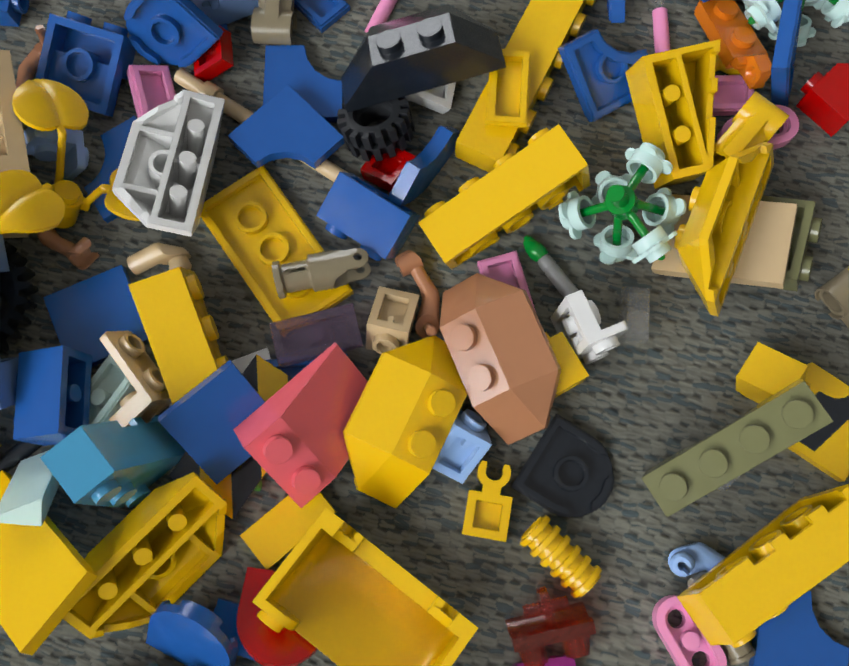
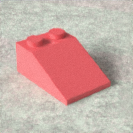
M336 342L233 429L244 449L300 508H303L331 483L349 460L343 430L368 382Z

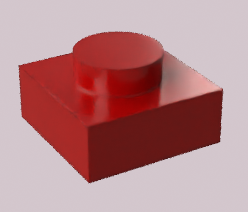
M220 25L219 27L223 30L220 39L194 62V76L204 82L212 80L234 66L231 32Z
M396 148V156L390 158L389 154L386 153L383 154V161H376L375 156L372 155L370 161H366L360 170L365 180L391 192L406 162L414 159L416 156Z

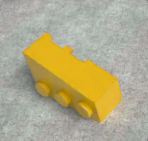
M177 267L128 284L172 405L229 361L226 355L221 356L217 344V339H219L218 329L213 317L208 315L203 300L205 296L201 283L194 271L182 267Z

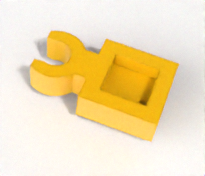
M482 460L477 468V478L482 485L481 492L468 490L461 534L506 542L513 497L502 496L500 493L501 488L510 480L511 468L510 465L504 464L501 478L499 480H491L486 475L487 461Z

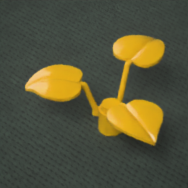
M29 79L15 90L12 97L13 111L18 119L36 130L52 131L57 129L58 143L55 180L53 185L49 183L41 185L35 175L25 170L18 169L0 172V234L40 233L53 228L72 227L77 221L80 210L88 211L91 204L102 194H106L104 203L110 212L123 219L140 221L112 192V186L118 169L111 173L110 185L101 184L86 198L83 197L80 187L76 183L63 179L67 139L66 129H84L89 118V110L82 97L70 87L53 80Z

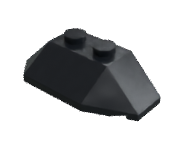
M449 4L370 27L341 77L344 105L347 113L506 68L498 33Z

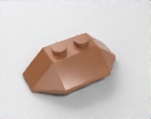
M476 273L443 292L439 328L473 408L508 445L548 428L549 414L555 399L562 369L526 290Z

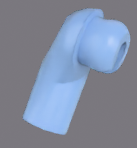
M695 542L675 548L669 554L668 565L675 575L687 577L704 570H711L726 557L702 542Z

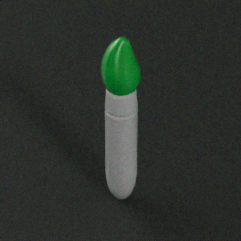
M526 235L523 242L526 253L533 261L538 262L541 270L545 272L547 278L563 298L579 291L560 266L556 264V261L548 255L547 248L531 236Z

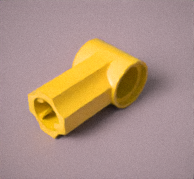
M755 91L731 122L733 124L715 142L713 167L731 155L760 143L768 142L788 119L789 115Z

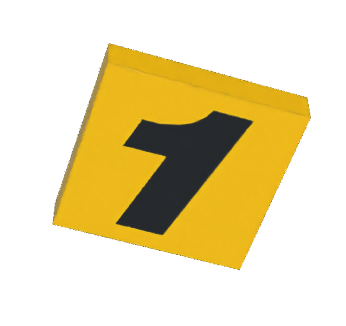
M813 362L806 364L808 369L805 381L811 384V391L834 422L788 447V449L836 481L845 482L849 475V386Z

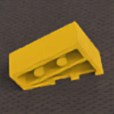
M721 39L642 56L625 72L642 141L660 148L665 154V160H668L673 165V170L669 175L661 173L656 182L653 183L655 189L692 181L713 168L716 117H713L714 93L718 91V78H715L716 55L720 52Z

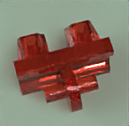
M545 586L536 588L538 602L522 606L523 616L505 620L514 652L519 653L524 666H544L548 662L545 646L561 642L566 658L575 659L588 656L590 654V635L596 634L594 620L592 617H589L583 602L569 605L566 595L550 599Z

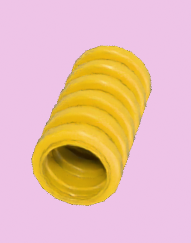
M540 516L523 533L520 538V545L522 547L528 546L531 549L530 555L533 558L539 556L541 558L540 565L543 568L549 566L551 568L550 575L553 578L559 576L561 578L560 585L563 588L569 586L572 589L570 594L574 598L582 597L600 579L601 567L598 565L592 566L590 564L591 558L588 555L582 556L580 554L581 548L578 545L572 546L570 544L571 538L568 535L562 536L559 533L561 528L558 525L552 527L549 524L551 520L549 516Z

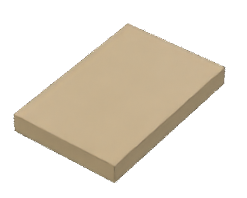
M672 194L675 198H682L687 203L686 212L681 215L680 220L674 225V231H677L681 224L687 225L691 211L688 209L691 195ZM760 201L731 283L784 289L798 204ZM674 236L667 241L672 249L665 254L664 260L657 259L654 261L651 270L659 275L689 278L682 266L678 250L674 248Z

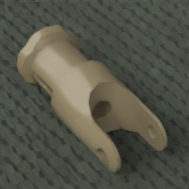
M362 248L308 254L305 260L285 264L273 261L272 272L278 297L283 299L286 298L287 293L307 289H313L315 292L347 285L349 282L363 280L371 272V267L367 263L369 255ZM359 254L362 256V258L360 260H355L354 256ZM358 268H364L363 273L357 272Z

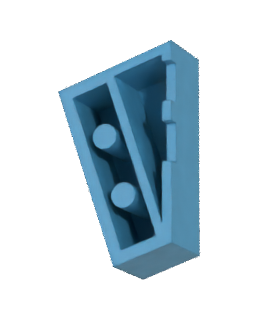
M155 415L149 423H145L141 417L132 418L128 422L131 426L121 427L117 420L81 425L40 458L74 504L123 508L127 505L130 509L137 506L151 493L148 487L172 469L186 451L160 424L157 418L159 415Z

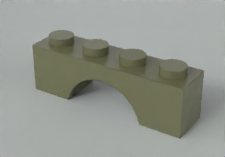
M801 378L765 399L749 412L717 432L689 447L683 448L650 468L641 479L666 517H669L834 421L807 383Z

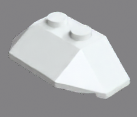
M182 90L174 95L173 100L158 105L132 122L112 186V192L145 227L190 237L195 232L200 222L214 165L225 99Z

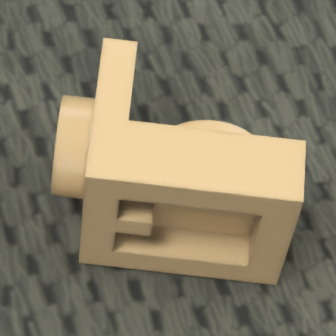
M379 286L367 321L366 349L382 354L388 350L408 344L420 295Z

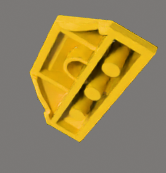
M763 142L729 156L708 170L701 187L695 186L691 193L688 206L691 214L687 225L681 224L677 230L678 234L675 236L674 248L678 250L682 266L710 315L719 317L774 166L773 143Z
M435 335L428 336L383 352L343 430L349 461L355 477L356 490L395 509L430 474L467 396L447 344Z
M195 472L155 488L87 554L85 561L97 573L98 577L63 620L89 639L104 636L106 632L121 631L148 624L150 617L163 601L170 600V603L174 604L222 556L225 514L227 511L226 500Z

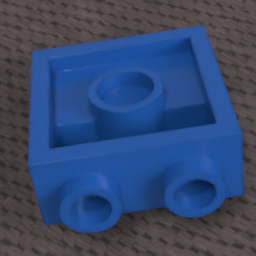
M67 11L66 18L50 13L35 79H48L62 83L82 97L88 110L113 117L122 78L128 80L126 74L128 65H133L136 53L127 37L128 30L104 22L103 29L91 26V18L71 11Z

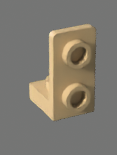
M106 331L99 339L135 389V391L129 393L120 401L121 408L108 420H117L121 427L131 426L128 422L132 418L141 417L145 423H149L155 415H159L172 403L161 372L146 353V347L138 336L131 331Z

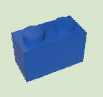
M339 172L316 215L327 222L326 230L344 240H347L348 236L361 244L360 248L367 251L369 257L376 261H381L382 258L385 260L395 258L420 217L419 214L404 205L399 206L389 199L390 196L355 174Z
M64 345L19 353L13 440L42 446L56 445L79 426L89 424L92 355Z

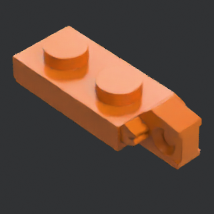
M699 0L694 10V15L709 41L721 39L718 56L725 68L738 69L750 90L763 88L771 75L772 63L766 49L736 1L710 0L702 2Z

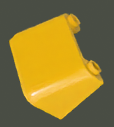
M327 507L321 512L252 601L261 609L257 617L269 628L277 633H280L283 627L290 631L295 630L337 666H452L478 630L476 625Z

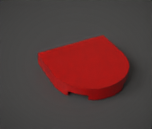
M247 567L236 620L239 639L244 649L257 663L263 666H297L315 654L318 650L295 630L290 631L283 627L280 633H277L257 617L261 609L252 601L275 571Z

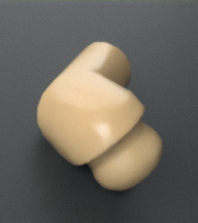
M158 242L127 257L128 267L136 275L158 264L169 265V270L177 267L188 270L192 269V264L189 261L191 255L185 248Z

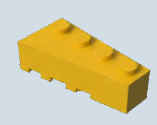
M559 124L551 130L544 128L538 131L529 139L527 147L515 155L514 153L504 155L493 165L494 170L481 179L474 177L468 180L459 188V194L448 202L440 201L432 205L425 212V218L419 221L418 224L449 268L457 267L500 240L497 234L499 231L504 229L509 234L528 224L534 216L532 211L537 208L551 210L563 202V198L567 195L570 188L576 186L578 191L581 192L591 185L587 162Z
M849 484L802 497L677 596L710 646L731 645L733 648H737L746 644L757 634L755 629L783 613L792 602L849 562Z

